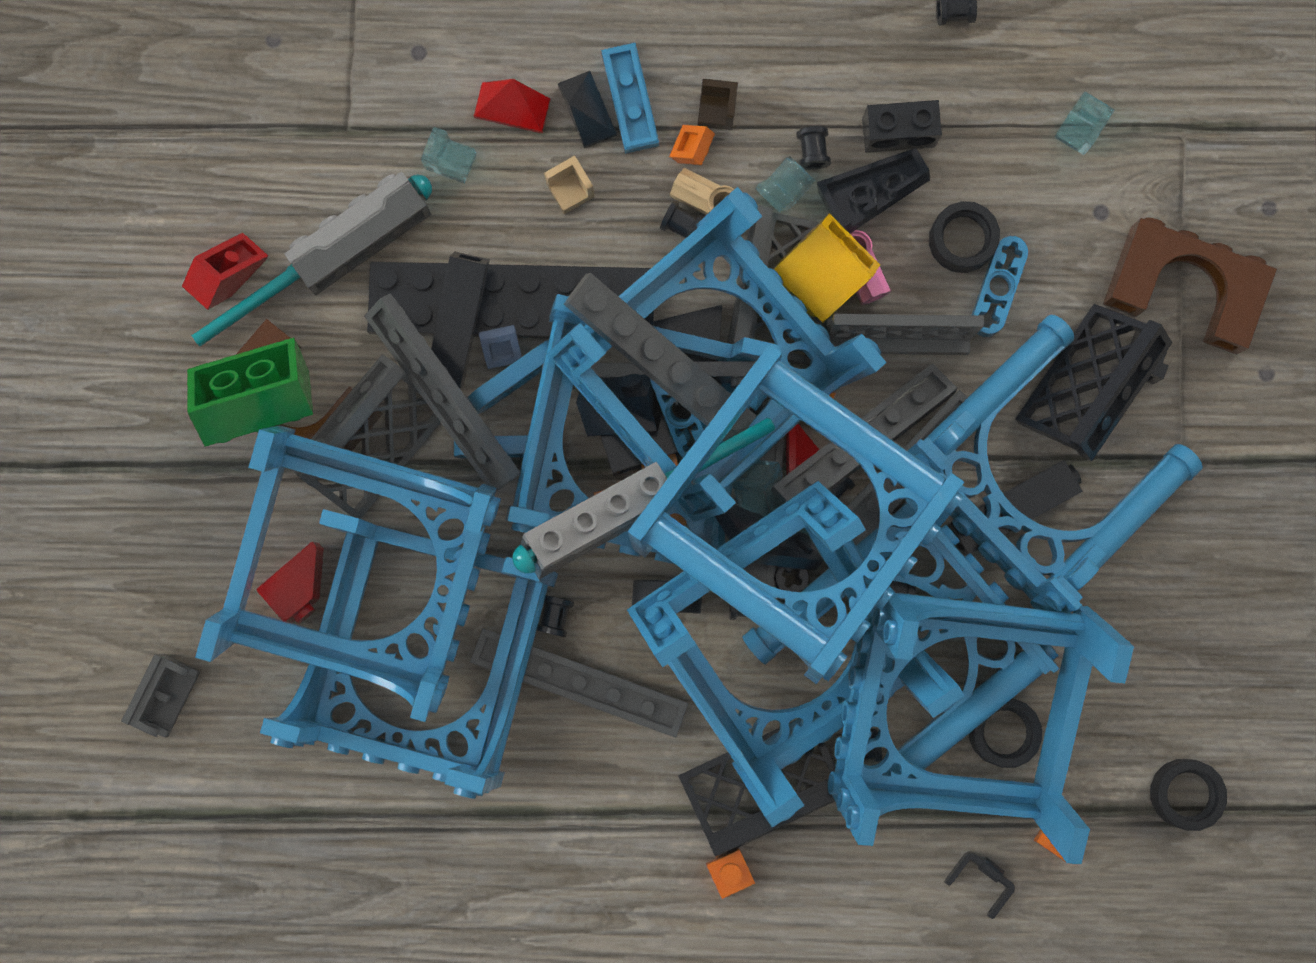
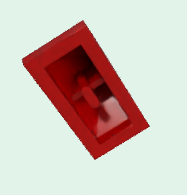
M515 79L483 82L474 118L543 133L551 100L549 97Z
M799 424L786 434V475L819 451V448Z

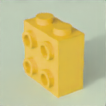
M829 213L773 270L782 278L783 286L786 290L792 292L804 303L807 313L817 317L823 323L874 276L880 264Z

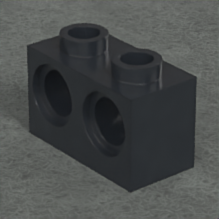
M939 100L867 105L862 118L865 153L909 150L913 148H935L942 136Z

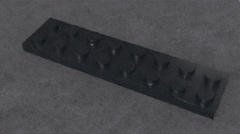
M370 262L368 311L380 298L391 293L421 336H434L448 263ZM489 264L474 337H479V332L514 325L517 338H550L553 323L549 322L557 294L570 296L585 274L592 273L619 296L651 268ZM652 311L646 318H644L652 326L654 321V311ZM368 322L367 332L369 334L377 335V333L374 331V329Z

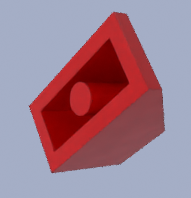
M242 232L195 256L182 287L209 310L232 297L266 261L268 255Z
M310 542L256 589L282 621L288 623L296 621L300 624L315 611L313 605L320 600L324 548L319 543Z

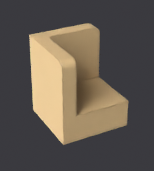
M576 156L569 158L544 173L546 184L564 214L595 197L593 185Z

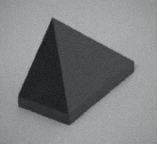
M591 71L558 83L584 149L617 136Z

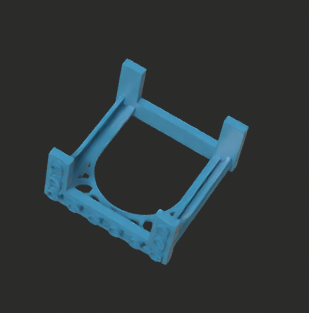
M738 187L696 224L698 228L618 296L640 316L646 318L664 301L685 291L712 289L729 293L747 303L759 314L767 325L774 344L781 345V362L827 395L877 372L887 363L880 355L881 351L878 345L873 340L865 338L863 334L835 347L830 341V335L827 330L820 324H815L808 316L804 303L796 296H791L783 286V280L780 275L763 263L759 258L760 255L757 248L750 241L744 240L741 237V234L756 223L762 215L758 211L755 200L749 194L743 193ZM717 257H723L730 265V275L723 282L719 281L713 273V264ZM701 263H703L704 280H699L693 276L694 272L701 270L698 267ZM738 275L742 282L748 286L747 289H741L737 285L736 279ZM682 279H685V283L679 284ZM763 305L768 309L770 313H765L763 311ZM579 323L547 355L645 467L657 462L664 474L675 469L677 466L591 368L594 363L606 354L612 345L587 324L583 326ZM785 330L788 336L795 341L794 343L788 344L784 340L783 332ZM791 351H803L811 360L810 365L805 369L791 366L787 360L788 354ZM770 398L749 427L766 418H770L774 423L775 431L697 473L676 503L693 522L727 512L736 502L726 490L801 420Z
M557 294L550 314L549 322L553 324L521 465V474H519L513 506H508L505 519L506 521L513 522L512 530L524 533L589 498L574 482L567 468L563 453V430L573 383L547 355L579 323L583 326L586 323L564 305L569 296ZM653 326L683 353L723 362L757 361L769 344L779 351L781 349V345L746 337L734 344H729ZM721 384L731 394L735 390V388H731V384ZM555 453L557 461L552 462L553 454ZM552 470L559 471L563 476L562 482L554 483L547 488L548 479L553 480ZM733 484L726 490V492L730 496L732 493ZM559 490H570L574 495V501L571 506L564 511H553L549 506L552 495ZM677 503L667 513L668 515L673 513L681 515L686 520L688 529L713 548L717 549L725 544V532L714 516L693 522ZM628 531L608 541V543L620 545V553L640 557V554L633 550ZM606 543L597 548L605 549ZM654 548L650 551L656 553L654 560L674 564Z
M769 344L628 530V535L633 550L646 558L652 548H654L790 648L807 665L808 670L804 676L817 684L822 677L829 681L848 657L841 652L850 639L858 643L871 625L870 622L865 620L873 607L881 611L895 592L889 588L891 582L897 575L904 579L918 559L912 556L915 549L920 543L927 547L941 529V525L964 497L958 492L964 481L952 472L947 479L783 364L781 362L782 352ZM767 396L852 456L867 473L876 492L879 507V525L876 539L869 555L850 576L825 589L810 592H791L771 587L750 575L667 514L746 408L750 406L756 411ZM874 467H876L877 469H879L881 472H879V473L877 474V472H876V470H875ZM889 479L894 487L898 483L904 488L888 493L884 490L883 485L884 481ZM908 499L915 503L917 511L910 518L898 519L890 515L888 507L895 500ZM890 527H910L909 531L897 533L894 537L897 539L895 542L888 540L886 536ZM892 553L887 561L881 554ZM868 562H877L878 570L875 572L870 571L867 567ZM863 577L872 580L868 588L865 587ZM845 589H852L856 593V598L851 596L849 599V614H846L845 604L840 597ZM776 598L785 599L784 604L776 600ZM823 598L831 600L837 609V621L831 627L823 626L816 616L817 603ZM804 601L808 604L806 609L808 621L800 617L803 613L802 611L792 608L795 603Z
M282 425L259 429L248 468L262 472L224 607L205 620L195 658L211 662L233 644H240L368 680L399 694L412 705L410 718L425 722L430 711L437 713L438 707L445 695L450 676L443 674L447 661L454 662L460 641L453 638L457 625L464 627L470 605L464 604L467 590L474 591L478 581L480 569L474 568L477 555L485 556L491 534L484 532L485 527H491L501 498L495 497L497 488L482 484L477 488L294 435L295 429ZM285 468L388 497L408 508L421 521L435 549L437 562L436 581L426 607L407 627L380 639L351 640L245 610ZM412 500L419 501L420 504L417 506ZM427 507L433 508L436 512L438 507L446 509L435 520L429 519L427 516ZM456 518L463 522L464 530L459 537L445 540L439 536V527L446 520ZM464 543L463 548L457 550L453 555V558L457 559L456 561L449 562L445 559L447 548L457 547ZM455 572L453 581L446 577ZM441 585L447 586L449 589L448 594L441 595L438 592V587ZM439 603H446L444 611ZM429 617H434L438 621V624L436 622L433 624V631L437 635L436 640L433 634L425 628L426 619ZM410 634H420L426 640L429 648L427 656L419 658L410 652L407 646V638ZM392 643L398 644L399 653L403 659L395 657L397 652L387 653V647ZM377 648V652L371 651L369 649Z
M817 481L716 550L743 569L804 528L839 583L856 571L865 561L852 539L863 533L866 529L857 515ZM683 571L628 608L627 611L662 667L667 664L670 666L734 760L732 765L773 828L780 822L790 819L796 811L804 807V804L781 769L797 762L803 754L819 743L828 741L834 733L844 727L842 723V707L845 701L849 702L850 698L849 672L851 667L856 666L857 663L856 642L851 659L842 675L827 691L812 701L797 707L780 710L762 709L748 705L727 690L676 615L711 591ZM863 577L865 587L868 588L872 580ZM845 589L843 591L848 601L851 596L856 598L854 590ZM924 650L912 658V661L910 660L895 680L889 698H891L897 690L904 686L933 718L942 712L948 711L956 702L965 697L959 685ZM885 655L886 666L883 667V670H888L892 666L893 659ZM881 694L877 695L876 702L882 699ZM751 717H757L758 719L752 728V725L746 722V720ZM795 718H798V719H796L795 721H793L792 723L789 724V722H790L791 720H793V719H795ZM770 721H779V732L763 741L762 734L765 726Z
M323 509L319 524L345 532L346 536L319 631L352 639L378 542L436 556L432 540ZM462 547L447 548L445 559L456 561L457 559L453 558V555ZM485 554V556L477 555L474 567L516 577L487 685L473 707L456 721L437 729L423 731L408 730L391 725L376 716L364 704L356 691L350 675L338 674L336 671L309 664L291 703L279 717L264 718L260 734L271 736L270 743L286 748H293L294 745L304 747V744L314 745L315 741L328 743L327 750L345 755H349L350 750L363 753V760L372 763L384 764L385 759L398 762L397 769L405 772L419 774L420 769L434 772L433 779L455 787L454 794L476 799V796H483L484 793H489L491 790L501 787L505 772L499 771L547 589L548 586L555 587L558 573L552 572L538 579L535 572L523 573L517 570L513 564V558H501ZM337 682L342 683L346 689L345 694L337 695L331 699L332 692H338ZM341 703H352L356 709L353 718L344 724L334 722L332 718L334 709ZM486 704V708H485V711H484V713H483V712L481 711V709H482V708L484 707V705ZM362 719L371 723V730L367 733L366 728H359L355 731L351 730ZM472 719L479 720L478 726L474 729L479 730L477 739L473 731L467 727L468 722ZM452 731L460 732L467 740L468 751L463 757L453 754L448 746V736ZM386 732L385 739L378 738ZM396 732H400L403 736L400 743L394 740ZM429 738L439 741L440 750L443 755H440L439 751L433 746H430L428 750L426 742ZM411 740L413 742L414 747L408 746Z
M894 592L881 611L873 607L865 618L871 625L858 643H856L857 663L856 666L851 667L849 672L850 698L849 702L845 701L842 707L843 733L842 737H837L835 743L836 768L835 772H830L828 778V792L832 794L837 804V810L843 815L846 827L850 829L857 844L873 846L879 816L887 812L909 808L936 809L1033 818L1066 863L1082 864L1090 828L1062 796L1090 673L1093 665L1110 682L1125 684L1134 646L1088 606H1081L1078 610L1073 611V613ZM918 629L921 632L929 630L924 638H919L917 634ZM956 637H980L1065 647L1034 783L932 773L915 766L901 755L894 746L889 734L887 704L895 680L910 660L912 661V658L929 646ZM885 655L893 659L892 666L888 670H883V667L886 666ZM881 694L882 699L876 702L877 695ZM878 727L877 737L869 739L872 734L870 729ZM877 747H885L887 749L886 756L878 764L872 766L863 764L864 758L870 750ZM893 763L900 765L899 772H894L890 769Z

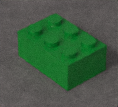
M294 337L187 369V413L205 447L216 443H226L233 438L259 432V429L273 427L290 421H299L304 417L313 415L310 374Z

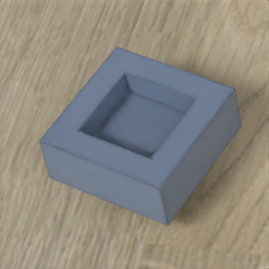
M514 325L479 332L480 343L488 369L513 364L522 357Z

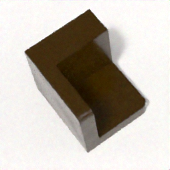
M702 79L698 126L732 130L738 82Z

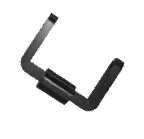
M968 851L964 853L946 877L944 883L950 886L967 863L972 860L978 865V869L994 882L997 883L999 881L1006 887L987 913L989 918L994 919L1014 893L1015 886L1003 876L1005 871L989 858L985 857L982 860L975 853Z

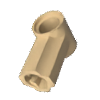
M683 168L673 183L670 197L707 215L718 201L723 200L734 189L726 185L720 186Z

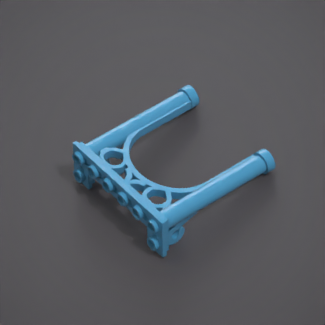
M1048 315L1037 326V331L924 440L920 439L907 451L946 479L952 472L954 462L962 461L975 466L978 479L975 488H967L962 485L958 490L964 497L950 515L953 518V525L961 534L970 536L979 545L978 550L986 560L996 563L1005 572L1004 577L1012 587L1022 590L1031 599L1030 604L1033 609L1070 613L1082 606L1079 601L1083 597L1078 590L1093 578L1114 553L1185 481L1192 480L1202 470L1203 466L1199 457L1191 449L1181 444H1175L1103 519L1094 526L1083 530L1063 531L1052 529L1031 520L1016 509L1004 496L993 477L987 455V440L991 424L998 412L1053 358L1074 341V333L1070 326L1060 317ZM976 431L974 453L968 451L956 452V449ZM984 490L987 496L982 498L986 504V516L969 499ZM999 528H1007L1015 533L1022 529L1027 533L1019 537L1015 547ZM1031 538L1048 541L1052 552V561L1049 566L1038 564L1028 553L1027 546ZM1085 540L1064 561L1065 553L1062 542L1068 543ZM1043 575H1049V578L1046 579Z
M905 499L906 502L892 516L898 519L912 517L917 511L915 503ZM946 524L938 531L927 547L922 543L918 545L929 550L930 554L936 559L935 571L929 576L923 577L908 573L903 579L897 575L893 580L918 587L937 598H962L963 601L972 602L978 596L983 603L1006 605L1004 602L1009 599L995 581L988 585L981 577L980 573L985 569L971 553L964 557L955 545L960 540ZM890 527L886 536L888 540L895 542L897 541L894 538L895 535L901 531H909L910 527ZM878 528L856 545L864 560L873 547ZM883 553L881 555L886 560L892 553ZM945 558L967 585L961 588H951L941 583L938 588L931 582L937 581L942 575ZM870 561L867 564L871 571L878 566L875 561ZM828 569L801 592L825 589L838 582L830 569ZM842 592L840 596L841 599H843L846 596L844 592ZM823 598L817 603V619L835 606L831 600ZM804 601L795 603L792 608L802 611L803 613L800 617L808 621L806 616L808 604ZM753 627L742 636L751 652L765 665L786 646L761 627ZM964 637L968 652V672L962 688L965 697L956 702L948 711L939 714L897 750L909 762L925 770L1043 673L1047 674L1050 670L1055 673L1060 668L1054 661L1059 656L1051 645L1017 642L1023 651L1014 657L1016 651L1015 641H1006V653L1000 658L992 659L978 653V637ZM978 664L991 668H1001L974 690L978 674ZM893 763L890 769L894 772H899L900 765Z

